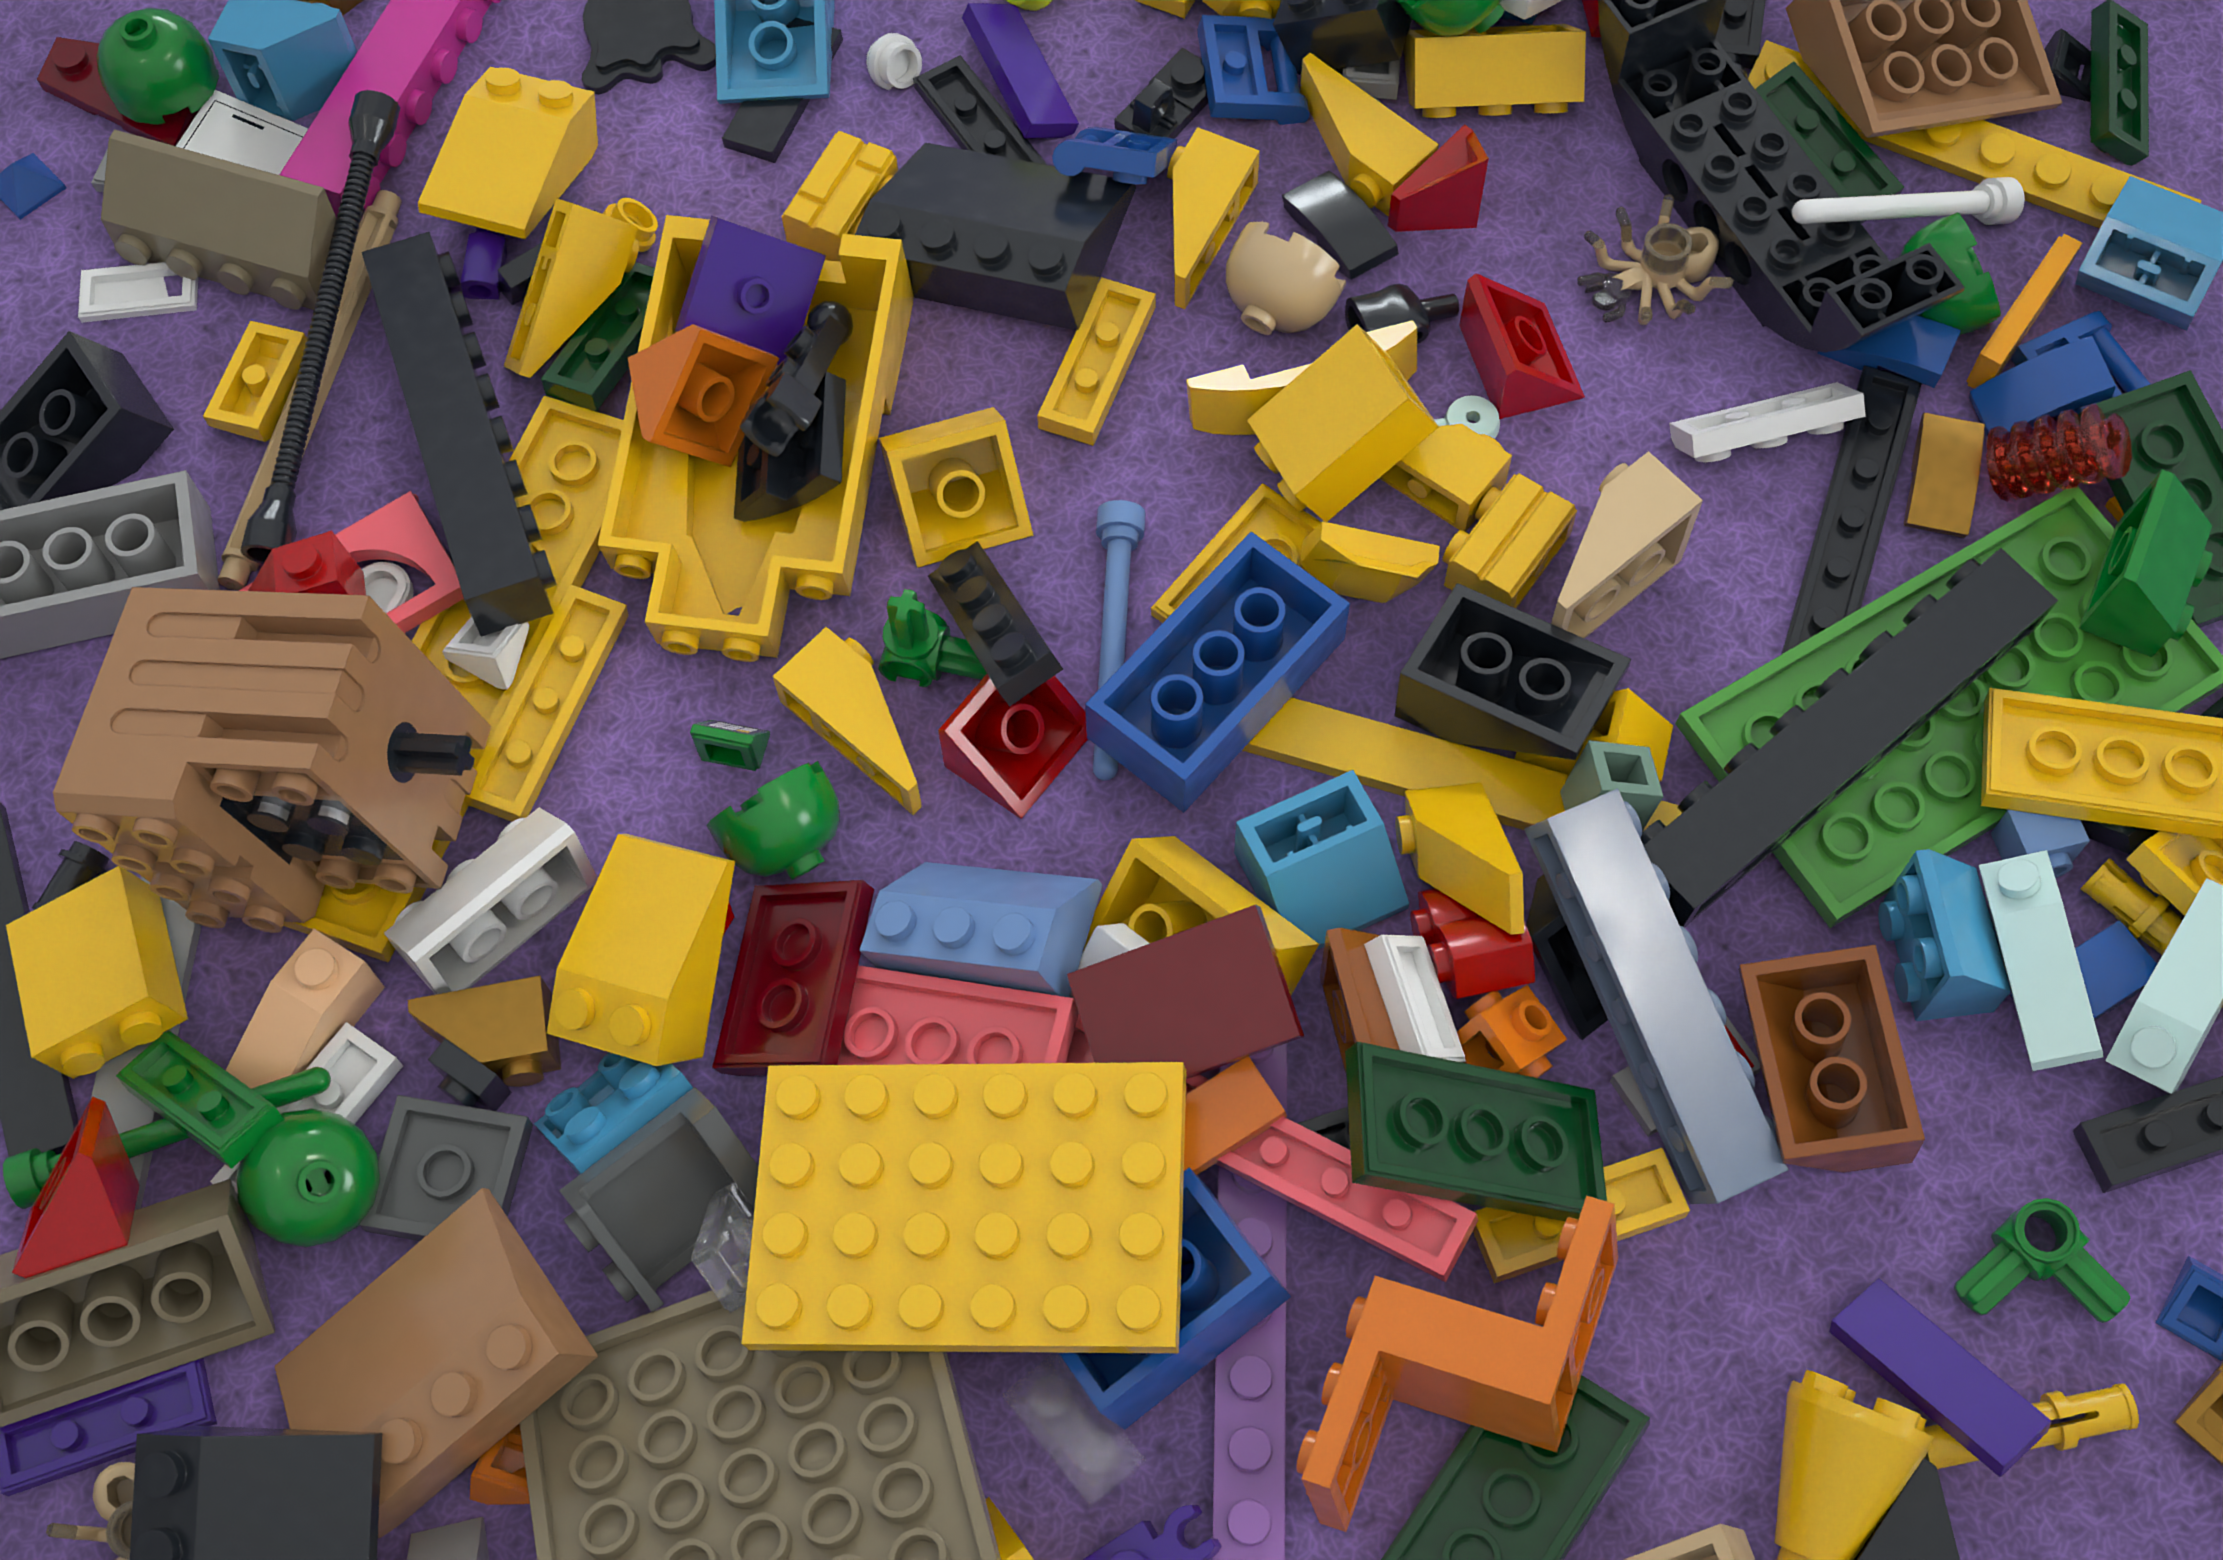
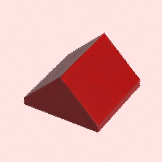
M1475 273L1470 277L1466 284L1459 326L1489 400L1498 411L1499 419L1584 398V393L1545 303Z
M986 674L938 730L944 766L1021 819L1088 740L1086 712L1055 675L1009 707L988 674Z
M92 1096L42 1187L40 1194L30 1209L12 1270L13 1274L28 1278L128 1245L140 1185L105 1101Z

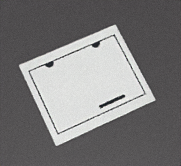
M214 90L213 95L201 107L176 147L279 175L308 128Z

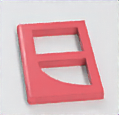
M412 491L407 492L335 534L356 563L368 560L397 561L423 572L435 583L434 586L386 613L404 633L464 599L454 563L420 506L419 497L412 493ZM252 583L238 591H248Z

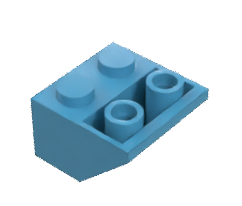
M228 0L208 37L209 43L236 98L291 121L309 115L323 107L357 53L340 9L332 8L323 3H308L298 0Z
M2130 176L2100 227L2078 271L2075 284L2187 331L2223 262V212Z
M1354 770L1236 822L1234 854L1257 897L1319 943L1316 950L1324 947L1327 930L1345 928L1360 931L1409 908L1407 894L1385 825Z
M1930 849L1915 851L1884 898V902L1880 903L1878 910L1882 936L1886 941H1895L1900 963L1896 964L1894 970V981L1898 997L1903 1003L1911 1002L1915 1021L1994 1012L2010 994L2011 989L1977 868Z
M609 1052L600 1061L598 1071L579 1087L566 1089L554 1097L547 1105L545 1115L535 1122L534 1125L579 1176L693 1089V1087L682 1072L672 1064L654 1066Z

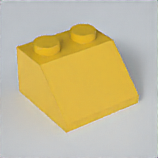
M994 407L878 438L891 488L917 568L943 561L951 553L966 549L976 541L979 542L983 549L1034 536L1006 421Z

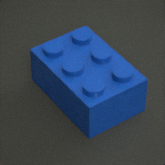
M1189 1167L1184 1171L1179 1353H1059V1355L1098 1411L1125 1430L1291 1298V1295L1215 1195Z

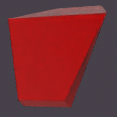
M1464 124L1391 194L1388 227L1395 232L1477 228L1489 158L1472 129Z

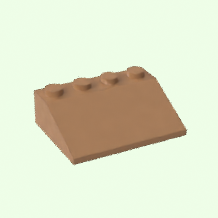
M1793 0L1786 7L1802 60L1867 138L2054 109L2062 104L2027 0Z
M482 1188L274 1367L290 1429L382 1433L378 1538H382L434 1497L593 1362L598 1355L491 1191Z

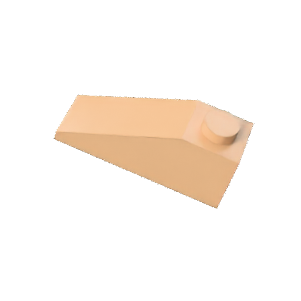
M313 929L271 980L225 1071L249 1088H254L306 1070L346 1022L353 1027L385 986L364 960L316 929Z

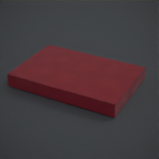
M864 880L754 886L714 1057L713 1069L721 1074L735 1076H767L768 1066L838 1064L861 955L859 950L866 932L874 888Z
M1258 905L1244 908L1067 974L1095 1063L1183 1062L1186 1068V1079L1305 1037L1261 907Z

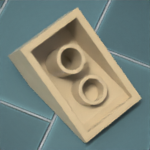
M1649 451L1630 466L1626 463L1616 466L1600 484L1599 491L1601 495L1558 598L1551 624L1586 638L1682 560L1703 500Z

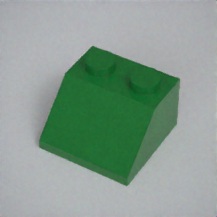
M2162 469L2116 524L2079 629L2150 657H2153L2170 638L2178 641L2185 633L2194 612V606L2186 603L2191 587H2198L2208 571L2213 556L2212 552L2204 550L2213 525L2174 473Z

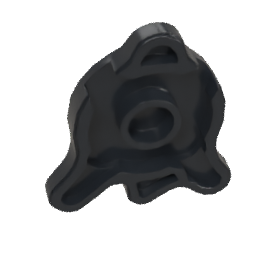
M588 0L583 12L584 31L587 41L591 46L590 60L582 73V83L586 90L594 91L595 94L600 95L608 92L624 79H632L648 84L657 83L663 78V65L667 61H676L697 71H707L716 66V45L696 31L688 0Z

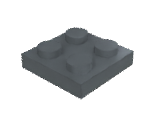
M398 1095L378 1158L380 1182L375 1202L359 1226L369 1233L421 1241L482 1188L491 1191L508 1217L533 1123L527 1116Z

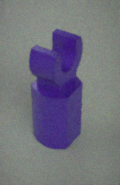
M479 227L476 228L475 233L469 234L461 277V288L464 297L468 299L499 300L501 291L497 269L505 265L507 256L506 241L503 238L504 234Z

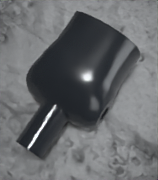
M1393 284L1373 293L1350 297L1346 300L1345 320L1349 331L1357 324L1365 332H1370L1413 320L1417 326V344L1424 341L1431 330L1430 321L1456 317L1459 314V302L1454 293L1419 299L1407 285Z

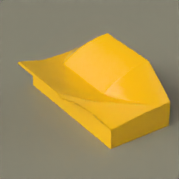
M250 321L203 415L208 426L263 442L271 439L300 369L303 350L307 342L305 333Z
M1322 521L1303 539L1300 563L1313 577L1338 595L1386 603L1418 585L1438 564L1440 546Z

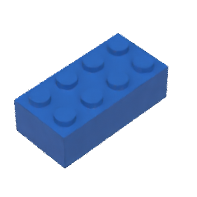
M1250 532L1085 703L1087 738L1184 813L1345 640L1350 603L1253 532Z

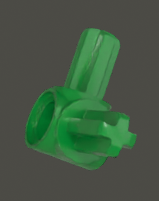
M904 589L901 597L891 596L887 601L888 620L883 627L882 636L884 650L878 670L885 678L896 682L897 677L920 681L919 687H927L931 685L932 680H940L942 672L983 679L987 672L968 641L952 637L950 635V627L946 621L934 612L926 610L925 604L918 601L915 591Z
M2049 1198L2033 1200L2012 1213L1992 1233L1991 1238L1995 1246L1969 1269L1954 1286V1290L1960 1300L1973 1312L1981 1316L1988 1314L2026 1277L2034 1281H2045L2053 1276L2101 1323L2113 1319L2127 1306L2131 1299L2129 1293L2083 1248L2090 1239L2080 1230L2078 1219L2072 1210L2060 1201ZM2029 1217L2041 1218L2050 1224L2056 1237L2055 1247L2052 1251L2038 1250L2029 1243L2024 1231L2025 1222Z

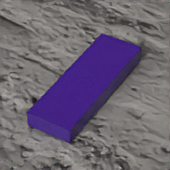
M968 3L962 19L1024 138H1063L1074 134L1079 122L1017 6L1013 4Z
M1880 1278L1873 1282L1832 1319L1829 1332L1999 1477L2003 1476L2048 1432L2051 1420Z
M204 1358L0 1427L1 1494L11 1496L136 1452L137 1434L191 1425L212 1426L217 1424Z

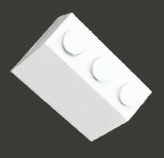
M539 807L528 817L519 818L507 825L500 833L497 842L476 859L466 860L454 868L441 889H437L424 901H417L407 906L397 916L394 925L384 934L399 955L435 995L469 989L594 886L598 877L572 828L564 821Z

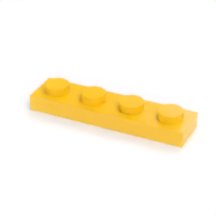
M569 584L474 768L477 771L472 791L470 795H465L464 798L468 806L511 822L529 816L629 616L626 604Z

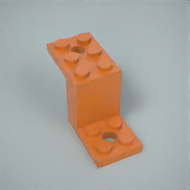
M1586 1196L1579 1220L1571 1217L1566 1219L1557 1248V1259L1564 1260L1558 1284L1546 1282L1543 1287L1535 1316V1324L1537 1325L1374 1276L1367 1298L1358 1296L1351 1307L1346 1325V1338L1352 1340L1343 1364L1334 1362L1327 1373L1321 1402L1327 1406L1319 1431L1310 1429L1306 1433L1298 1454L1296 1469L1298 1473L1303 1474L1301 1480L1305 1487L1306 1495L1310 1499L1320 1524L1347 1532L1393 1400L1557 1453L1618 1262L1614 1203Z

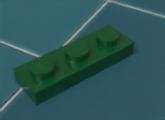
M2106 0L2091 10V143L2100 151L2109 153L2126 165L2133 166L2149 156L2148 24L2113 0Z
M1794 61L1755 89L1839 197L1901 194L1904 189L1902 183Z
M635 262L630 272H624L621 284L584 321L541 378L546 396L598 411L628 370L627 358L638 353L655 271L654 267Z

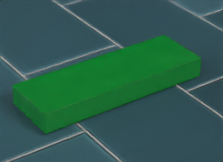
M169 1030L165 1031L116 1075L130 1093L231 1169L252 1151L266 1131L284 1120L272 1103Z

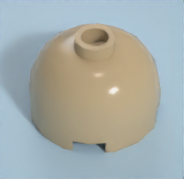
M1263 221L1249 222L1243 228L1232 247L1226 263L1227 289L1233 303L1243 312L1241 320L1252 330L1264 335H1270L1273 330L1282 333L1306 331L1328 314L1346 285V280L1335 278V274L1340 267L1339 264L1321 247L1296 232H1293L1290 240L1286 241L1277 236L1266 234L1269 230V223Z

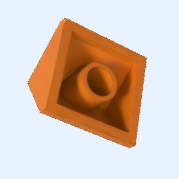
M694 324L628 357L642 438L657 445L731 467L745 436L739 425L749 407L765 392L767 387L765 383L775 370L780 358Z

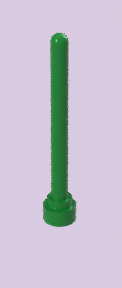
M313 1067L251 1089L272 1103L276 1108L323 1093L331 1084V1076L326 1069ZM165 1118L119 1133L129 1159L190 1138ZM33 1148L7 1157L4 1160L3 1176L5 1185L13 1202L19 1208L26 1209L33 1206L61 1154L56 1155L52 1150L42 1153L39 1149Z

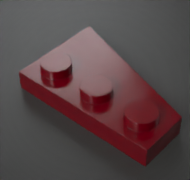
M56 37L37 77V81L44 91L94 116L97 114L120 125L123 130L133 135L173 146L178 144L199 110L191 114L189 108L186 107L176 113L163 115L165 123L158 125L136 122L124 116L117 110L102 86L97 67L99 43Z

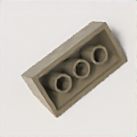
M114 129L108 141L101 221L114 243L116 252L122 258L135 265H146L147 262H166L169 269L182 278L196 280L200 277L221 283L228 290L240 295H247L249 292L267 296L273 298L280 305L293 310H298L301 306L312 310L315 309L316 298L337 219L323 187Z
M231 1179L135 1210L128 1245L24 1278L12 1273L18 1249L0 1255V1427L275 1333L274 1319L255 1240L244 1211L238 1203L237 1194Z

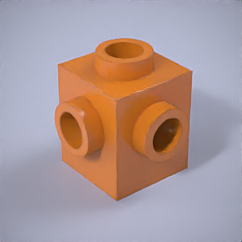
M1528 985L1523 986L1505 998L1501 996L1498 990L1488 993L1464 1011L1470 1021L1457 1031L1465 1054L1466 1062L1464 1063L1539 1078L1553 1067L1546 1056L1567 1040L1548 1010L1541 1004Z

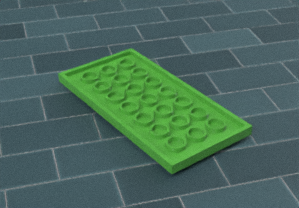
M2076 483L1680 713L1675 725L1720 782L1728 776L1724 771V767L1741 749L1751 742L1758 749L1764 746L1774 737L1769 732L1771 727L1795 705H1799L1806 711L1819 700L1814 693L1829 676L1841 667L1849 674L1863 663L1859 659V655L1877 636L1886 630L1893 637L1896 636L1907 626L1902 620L1908 612L1927 595L1931 594L1939 600L1950 591L1946 583L1970 559L1974 558L1982 564L2002 548L2058 600L2036 630L1773 852L1829 928H1832L1887 894L1915 851L1930 849L1949 856L1996 827L2006 813L2007 809L1981 806L1984 700L1989 688L2182 713L2223 687V655L2192 619L2185 633L2178 641L2170 638L2153 657L2079 629L2114 528Z

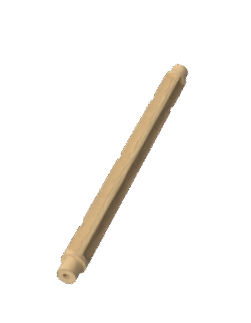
M380 190L377 192L373 204L365 209L359 224L332 340L330 341L329 352L325 361L326 364L322 380L320 381L317 400L315 401L316 405L312 414V420L310 421L311 425L307 434V441H305L306 445L303 448L304 452L372 288L362 252L390 244L394 231L397 228L398 218L396 216L402 201L399 196L391 191ZM296 379L229 541L221 556L224 564L217 581L228 589L240 590L245 587L251 572H256L260 563L243 556L240 550L248 519L262 503L265 489L271 484L276 458L280 450L279 446L282 443L281 438L285 429L288 410L292 402L293 390L297 382Z

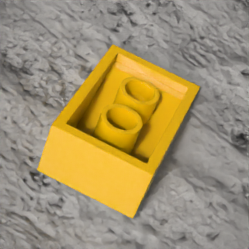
M489 67L465 93L419 198V213L526 239L554 205L556 198L559 199L589 163L597 149L598 136L594 91L573 87L565 81H548L519 74L511 68Z
M618 834L557 966L546 1034L654 1066L702 1058L735 861L630 834Z

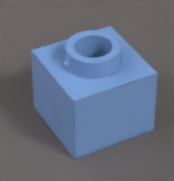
M2007 810L1991 832L2002 860L2047 850L2055 878L2068 873L2074 867L2072 862L2090 841L2079 819Z

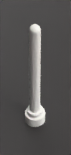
M1997 177L1983 180L1972 191L1803 199L1796 202L1793 206L1792 216L1798 223L1811 224L1950 216L1958 212L1960 215L1972 214L1986 225L2009 224L2014 222L2022 213L2025 196L2021 184L2012 177Z

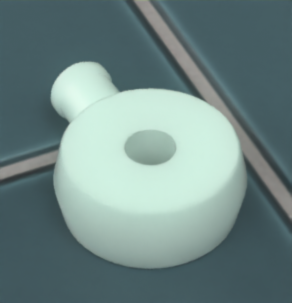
M1464 396L1455 400L1448 408L1444 418L1434 419L1438 426L1463 424L1478 434H1485L1494 439L1500 429L1499 414L1496 407L1489 400L1479 396Z

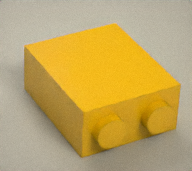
M1358 324L1247 419L1260 440L1254 446L1255 452L1275 474L1280 472L1283 477L1277 484L1282 495L1297 511L1301 512L1308 507L1325 522L1333 518L1439 428L1390 356Z
M117 866L6 925L31 1057L72 1079L99 1070L105 1062L138 1045L155 1041L163 1032L188 1020L160 896L149 889L150 885L124 868Z

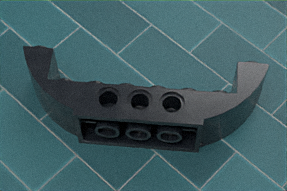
M1598 0L1599 26L1607 72L1624 126L1639 156L1640 164L1667 200L1673 201V208L1688 228L1705 227L1716 234L1719 240V250L1715 264L1724 276L1731 280L1733 288L1763 327L1767 326L1785 340L1804 349L1820 352L1837 351L1850 347L1934 308L1964 291L1965 287L1930 243L1890 261L1859 221L1801 224L1794 220L1792 208L1796 202L1803 199L1840 197L1715 39L1726 0Z

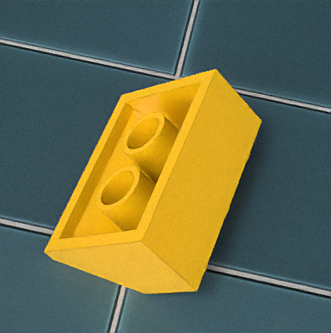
M1568 24L1495 26L1480 34L1472 28L1459 36L1445 37L1424 29L1409 30L1403 48L1409 104L1414 108H1422V117L1426 118L1456 116V107L1478 106V115L1485 116L1512 114V105L1534 104L1535 113L1568 112V102H1584L1586 31Z
M1175 836L1131 839L1095 909L1084 949L1097 926L1124 923L1147 942L1152 943L1244 908L1258 905L1261 907L1290 995H1292L1319 943Z

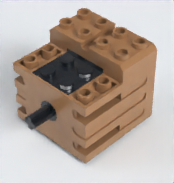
M132 587L53 790L56 812L73 824L72 831L76 835L98 843L112 853L111 860L113 863L126 870L137 872L149 881V889L153 893L163 898L174 900L186 909L185 916L190 921L205 927L224 928L228 917L242 918L246 925L254 929L278 933L281 932L284 921L305 923L315 916L325 884L339 889H353L356 883L376 884L383 889L396 893H411L414 887L441 889L448 864L432 850L433 841L456 842L463 820L459 815L465 795L471 794L477 771L473 768L475 758L469 752L471 748L485 749L491 726L369 595Z

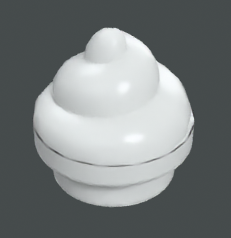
M888 33L870 46L866 64L870 77L879 87L890 90L893 86L904 89L914 84L913 78L920 75L922 57L911 39L898 33Z

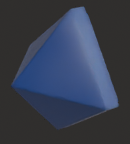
M34 153L11 163L0 173V200L20 220L67 188Z

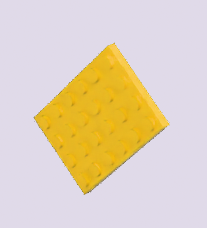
M1184 1063L768 1066L741 1344L748 1350L1179 1353L1186 1068Z

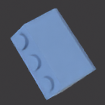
M924 862L879 891L859 951L879 969L1070 997L1071 987L1067 974L1078 970L1102 889V883L1098 879Z

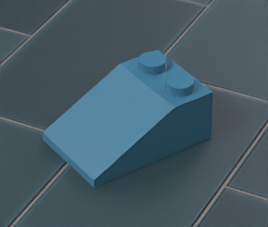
M714 0L717 101L719 104L757 100L830 98L832 27L834 28V0ZM795 18L814 22V25L786 27L787 23Z

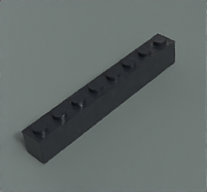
M430 232L363 251L362 255L461 591L480 636L482 637L504 630L506 627L515 624L519 625L553 614L546 589L557 586L556 579L546 551L542 550L534 553L531 544L532 542L542 540V536L531 505L528 504L520 507L517 500L518 497L527 495L528 492L516 459L505 462L503 456L504 453L514 451L502 416L491 418L489 412L500 408L489 374L486 373L478 376L476 369L487 365L475 331L468 334L464 333L463 328L473 325V321L462 291L453 294L450 288L461 284L449 251L438 254Z
M2002 548L1982 564L1974 558L1970 559L1946 583L1950 591L1939 600L1929 594L1908 612L1902 620L1907 626L1896 636L1893 637L1887 630L1877 636L1859 655V659L1863 663L1849 674L1841 667L1829 676L1814 693L1819 700L1806 711L1799 705H1795L1771 727L1769 732L1774 737L1764 746L1758 749L1751 742L1741 749L1724 767V771L1728 776L1716 786L1712 787L1707 781H1704L1694 788L1677 807L1682 814L1668 826L1657 820L1642 832L1640 839L1651 863L1657 865L1667 879L1670 888V898L1668 901L1679 926L1685 928L2036 630L2058 600Z

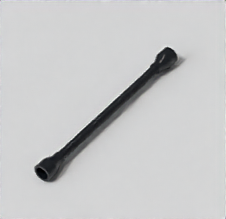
M374 90L359 91L354 97L348 122L352 141L349 154L351 159L350 168L316 298L315 309L311 318L310 329L306 338L307 342L305 343V349L301 358L302 362L300 363V369L296 378L297 382L295 383V389L291 398L292 402L290 403V409L288 410L284 426L285 429L281 438L282 443L279 446L280 450L276 458L271 484L265 489L262 503L248 519L240 552L243 556L260 564H264L272 549L295 542L297 530L293 507L296 494L293 489H295V482L299 474L300 462L304 453L303 448L306 445L305 441H307V434L311 425L310 421L312 420V414L316 405L315 401L317 400L320 381L322 380L325 361L327 360L330 341L332 340L335 321L339 311L338 308L342 299L341 295L344 291L373 168L378 165L382 150L394 137L400 113V106L397 101L385 93Z

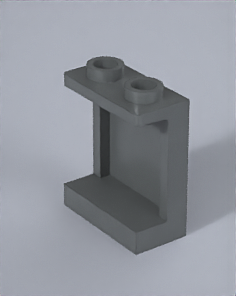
M694 1087L559 1190L574 1209L563 1220L588 1253L598 1245L603 1247L612 1259V1262L603 1268L602 1271L623 1299L628 1303L635 1296L639 1295L653 1313L664 1305L656 1294L659 1286L754 1213L758 1165L718 1109Z

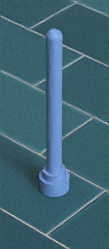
M1125 500L1108 501L1101 504L1097 509L1096 535L1101 539V545L1107 549L1098 690L1125 661L1131 551L1137 548L1138 542L1143 539L1145 533V509L1137 503ZM1094 744L1093 773L1100 780H1111L1117 774L1118 762Z

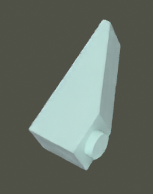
M2047 850L1979 865L1992 924L2032 1071L2102 1058L2101 1043Z
M2206 878L2138 997L2105 1060L2171 1094L2181 1086L2223 1006V885Z

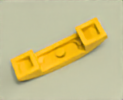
M1414 321L1366 332L1390 356L1408 381L1417 371V326ZM1311 364L1250 379L1244 365L1186 379L1189 415L1193 429L1221 435H1254L1255 432L1247 419Z

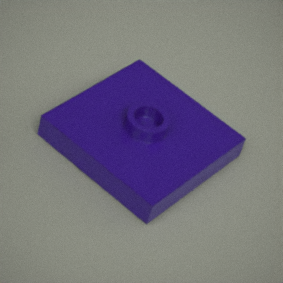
M711 215L675 331L678 332L694 324L771 353L780 358L777 363L779 365L787 357L783 353L784 349L798 331L803 328L826 255Z

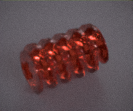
M2097 404L2084 406L2081 412V420L2072 409L2060 412L2057 424L2052 417L2044 415L2037 417L2034 428L2024 420L2014 422L2010 433L2005 427L1997 426L1991 428L1987 436L1986 464L1990 483L1997 496L2007 502L2010 497L2019 500L2031 497L2033 493L2042 495L2054 492L2057 488L2062 490L2075 488L2080 483L2086 485L2098 483L2104 477L2110 480L2122 478L2130 470L2132 447L2129 429L2123 418L2117 413H2111L2108 419H2106L2102 409Z

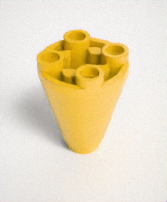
M1807 1369L1801 1383L1791 1381L1786 1398L1774 1543L1781 1546L1776 1560H1854L1928 1453L1933 1436L1923 1432L1927 1420L1920 1417L1921 1414L1879 1397L1876 1399L1873 1410L1853 1403L1856 1392L1848 1389L1849 1386Z

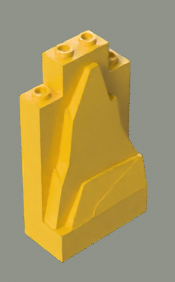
M666 215L638 352L676 333L675 328L710 219ZM842 234L838 254L840 262L824 261L803 327L807 325L808 314L811 309L823 301H836L842 304L851 313L853 321L851 336L845 343L839 346L827 369V372L846 380L842 482L820 497L797 508L770 517L747 522L735 519L734 506L738 452L731 467L645 440L641 434L631 382L598 547L610 568L620 575L634 579H647L651 576V573H654L645 624L656 643L660 644L663 649L683 655L696 654L698 649L721 651L724 656L742 662L757 661L759 656L778 658L790 589L796 590L803 597L815 600H827L832 598L833 594L851 595L882 414L891 415L914 300L902 240ZM736 608H742L739 616L728 615V613Z

